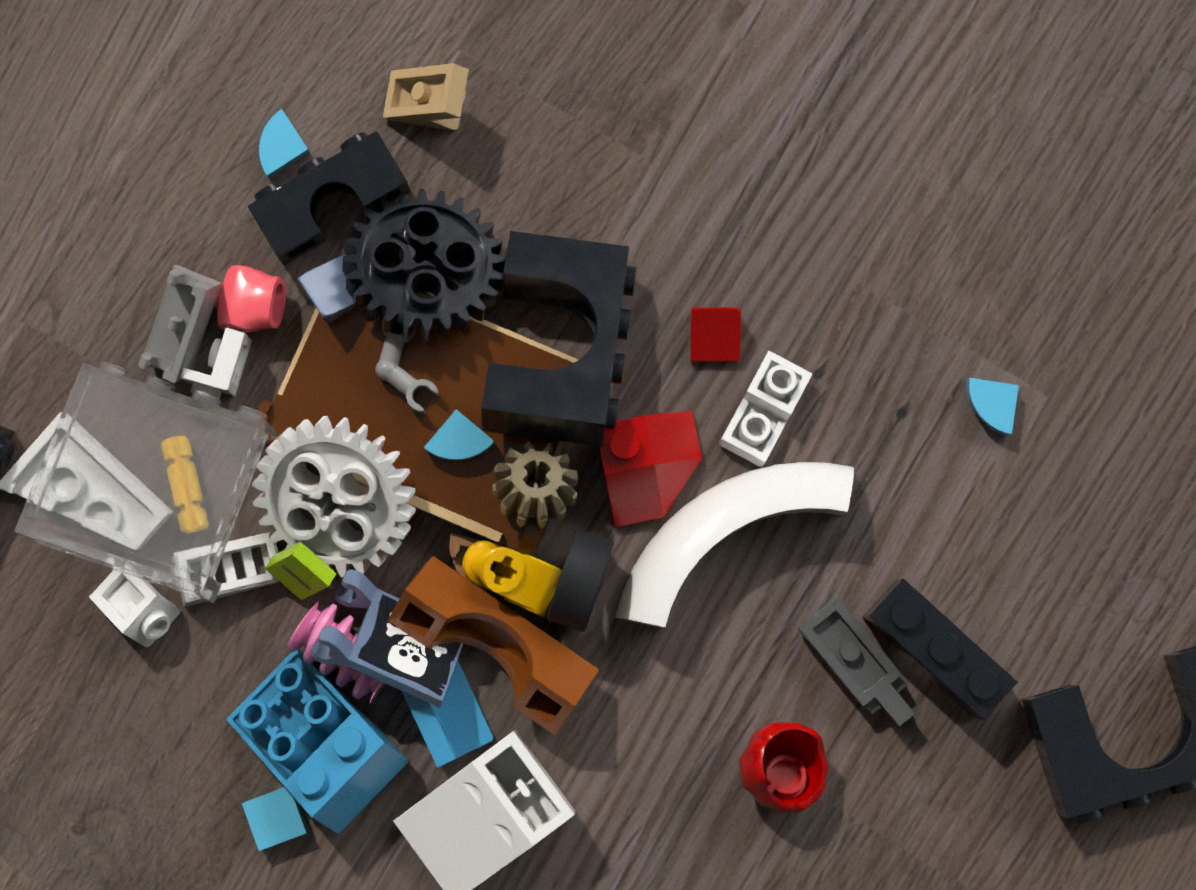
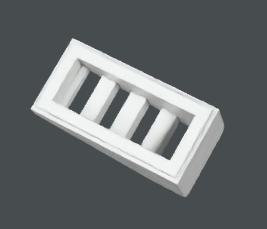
M273 531L175 553L173 565L183 606L194 605L278 583L279 581L267 570H265V574L257 575L251 549L260 547L264 566L266 567L272 556L278 553L276 542L271 543L269 541ZM240 552L246 578L237 580L231 554ZM220 557L226 583L217 585L211 559ZM200 563L205 588H196L191 568L192 564Z

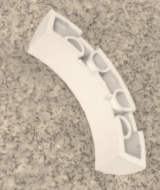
M820 462L777 464L737 475L701 493L671 517L648 543L633 567L623 589L615 618L665 628L671 607L680 587L698 561L713 546L748 524L776 515L811 512L842 516L848 512L854 468Z

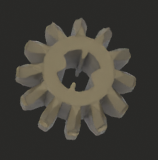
M530 440L524 444L523 454L509 448L505 453L506 463H498L494 468L493 477L497 482L492 486V496L494 499L503 500L500 505V512L503 516L518 512L517 524H519L520 528L527 523L528 518H535L536 524L541 530L547 524L548 515L560 522L565 517V506H572L576 502L577 492L573 487L578 483V473L576 470L568 469L570 463L568 453L557 457L552 456L553 446L550 442L543 447L542 452L535 451V447ZM533 481L534 487H529L526 483ZM537 482L543 484L544 487L538 488Z

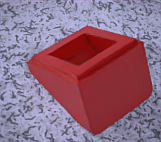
M691 308L690 362H740L741 308Z

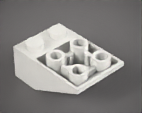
M514 730L393 820V822L443 890H472L575 815V810L518 732Z

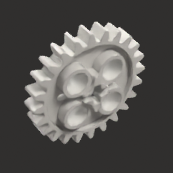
M323 416L315 424V428L308 419L303 420L296 427V431L291 427L287 428L279 436V440L275 439L265 451L268 455H265L256 466L262 474L252 482V486L263 491V493L253 501V506L265 508L268 511L258 522L264 526L274 525L276 531L269 539L271 543L284 539L288 543L285 548L287 549L298 542H302L330 568L332 565H335L340 577H344L345 573L352 568V565L357 571L364 574L371 563L377 567L381 566L388 557V554L393 555L402 544L400 539H404L411 529V526L406 521H409L416 512V508L406 502L412 498L416 491L415 488L401 485L410 474V470L394 468L393 463L400 453L399 451H393L384 454L381 451L386 439L383 435L370 442L366 439L368 433L367 425L363 424L356 433L350 432L348 418L344 417L333 429L328 416ZM305 462L313 464L318 469L320 476L311 473L307 469ZM353 473L362 475L367 480L369 486L359 484L355 480ZM300 508L308 510L313 515L315 521L307 519L302 514ZM348 519L358 522L364 532L355 530L349 524Z

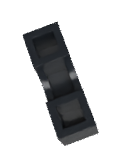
M377 131L368 136L365 132H361L350 137L341 144V152L327 160H324L323 157L315 158L299 168L297 171L298 177L284 185H281L280 182L272 183L255 194L254 198L256 201L247 207L283 265L288 264L326 241L316 222V210L319 203L329 194L335 192L349 193L361 202L364 209L369 208L377 212L380 210V199L386 198L392 203L399 199V191H404L406 194L411 192L406 178Z
M904 578L895 580L863 616L899 651L908 654L936 679L937 685L974 719L985 720L1018 683L1017 680Z

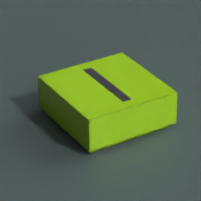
M298 542L273 555L265 567V570L300 600L329 587L336 575L332 568L302 542Z

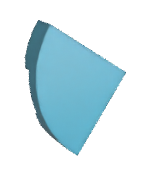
M282 109L275 113L267 122L259 143L261 165L269 179L310 154L307 146Z
M968 378L966 383L967 397L977 416L991 430L1010 436L1013 430L1019 385Z
M456 409L425 445L424 449L442 459L465 460L484 454L496 443Z

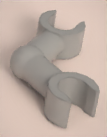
M384 318L382 320V329L384 326ZM413 329L407 340L403 339L402 334H394L391 331L388 333L384 332L386 337L379 362L375 368L377 377L388 382L405 395L413 411L419 414H426L424 408L414 401V394L418 389L426 388L433 394L440 396L437 387L427 379H415L399 366L404 343L413 337L415 329Z

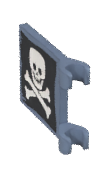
M353 569L348 570L342 579V584L337 588L335 599L346 607L368 608L354 644L339 629L325 626L312 648L311 656L313 659L323 664L348 666L440 707L463 643H444L428 649L387 621L400 598L376 588L361 572Z

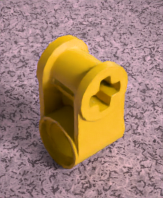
M486 540L472 544L465 552L462 561L463 572L471 582L503 596L504 600L545 618L556 590L561 569L528 554H521L513 549L505 548ZM495 562L496 567L494 571H491V564Z

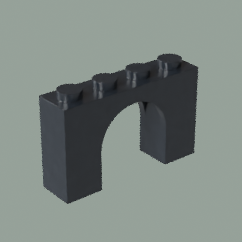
M510 231L503 272V299L555 305L570 310L587 324L593 335L594 343L590 350L577 362L559 369L543 370L489 363L481 407V431L603 447L605 428L615 429L619 399L609 398L611 383L621 384L625 354L615 353L617 339L627 340L631 310L621 309L623 295L633 296L637 267L627 266L629 246Z
M1196 646L1163 655L1181 710V729L1178 739L1170 752L1158 762L1146 767L1126 768L1112 760L1103 751L1094 734L1079 685H1065L1021 699L1059 816L1065 818L1074 817L1075 824H1080L1105 816L1103 808L1122 802L1123 808L1129 809L1153 801L1151 793L1170 787L1172 794L1196 789Z

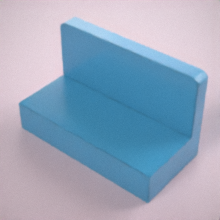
M458 660L440 707L402 691L437 768L493 740L494 736Z

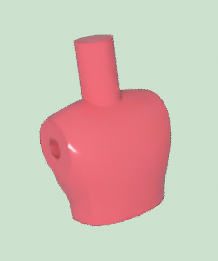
M231 266L226 273L214 308H217L219 328L224 331L225 328H229L243 333L278 328L285 310L286 284L281 277L271 276L251 267Z

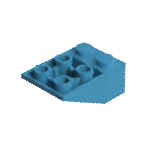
M298 649L295 652H291L226 720L311 818L339 834L410 760L327 676L319 672L320 669L313 662L308 664L303 661L304 653Z

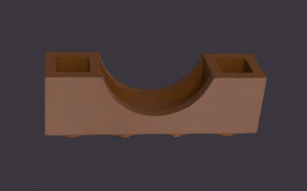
M434 556L430 558L404 590L387 620L428 649L444 643L459 642L474 646L492 656L504 668L511 680L514 691L513 707L553 735L557 734L599 672L598 668Z

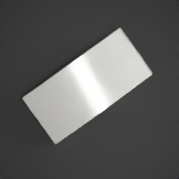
M768 351L718 445L762 468L798 403L812 373Z

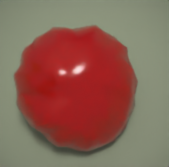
M773 722L765 724L761 729L756 730L752 734L747 748L738 759L743 788L749 791L761 806L771 808L777 812H802L816 803L825 790L829 768L825 759L822 737L812 727H805L801 723Z

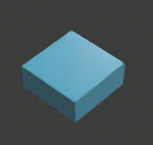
M285 787L242 803L258 851L309 832L299 803Z

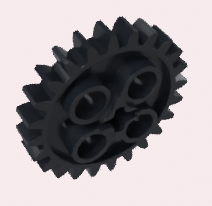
M419 189L417 200L410 201L404 191H399V200L396 205H393L386 198L380 199V214L366 208L364 210V224L353 222L352 238L345 239L344 254L347 256L343 257L342 272L347 273L345 275L346 290L355 291L353 305L355 307L368 305L366 320L368 322L380 316L384 317L383 331L386 333L392 330L396 324L403 326L402 336L406 340L410 337L413 329H420L424 342L429 341L431 329H438L445 340L449 339L451 325L453 324L463 332H467L469 330V316L482 322L485 317V306L494 307L497 300V290H502V272H504L506 257L499 255L501 254L502 239L492 238L494 224L488 222L478 225L481 213L479 208L471 210L467 214L462 212L464 199L461 197L451 206L445 204L444 191H440L434 201L427 199L424 189ZM426 231L432 235L422 237L414 234V232ZM391 261L398 264V266L387 268L379 263ZM454 261H461L468 264L469 266L459 268L451 265L450 263ZM419 292H429L433 294L435 297L431 299H422L416 296L415 294Z

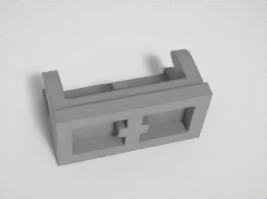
M174 265L169 272L162 301L144 353L141 354L138 366L142 369H148L151 366L164 370L162 378L173 383L181 380L180 375L183 368L193 369L222 285L221 282L179 265Z

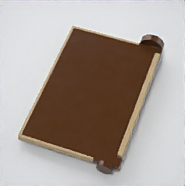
M420 292L415 294L422 299L432 298ZM368 305L353 308L331 324H328L318 309L315 308L274 403L264 399L256 411L253 427L261 430L257 439L270 445L275 439L279 440V436L287 428L291 427L296 431V427L305 419H308L315 428V424L323 416H328L333 429L344 417L348 418L350 432L356 433L365 424L368 426L367 440L373 442L382 435L386 438L381 448L384 454L399 451L400 455L393 463L394 468L410 470V474L401 485L415 488L416 492L406 502L407 504L515 551L534 556L545 533L550 516H547V524L542 530L536 524L535 518H528L527 523L520 528L519 524H517L518 512L503 516L500 512V505L503 500L494 499L492 496V486L497 482L493 477L494 468L498 463H506L505 453L509 448L523 454L524 444L528 440L534 445L535 451L541 452L543 447L550 442L553 446V457L561 455L566 442L483 431L496 444L484 454L465 460L442 459L429 453L424 447L456 409L481 429V407L489 363L552 370L569 366L579 359L486 320L481 322L469 316L470 322L467 332H463L453 324L451 325L449 339L446 340L438 329H431L429 341L424 342L420 329H415L413 337L404 343L399 366L417 380L427 379L433 382L440 395L437 396L426 388L418 389L414 394V401L424 408L426 413L419 414L409 406L405 395L388 382L379 379L375 373L386 337L382 329L384 317L380 316L368 322L366 320ZM396 324L390 331L400 335L402 334L403 326ZM353 473L355 480L359 484L369 486L367 480L362 475ZM533 481L526 483L529 487H534ZM537 482L538 488L544 487L543 484Z

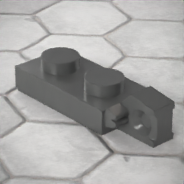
M838 597L831 600L797 628L860 706L865 707L871 715L881 708L896 727L902 726L915 715L913 710L898 694L907 687L900 677L902 673Z

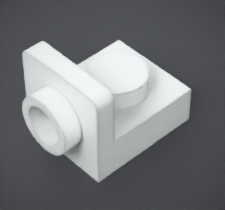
M225 328L223 338H216L209 353L208 366L213 368L212 374L207 375L183 368L180 378L192 384L191 393L219 401L221 393L236 396L252 339L243 332Z
M124 560L89 596L124 635L145 647L151 646L156 639L162 637L170 628L171 623L180 614V609L174 603L161 596L132 565Z

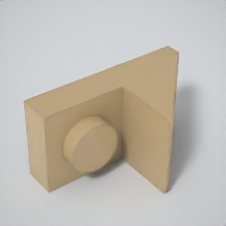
M452 63L391 70L383 118L395 122L444 130H457L460 123L462 106L466 98V83L469 69Z

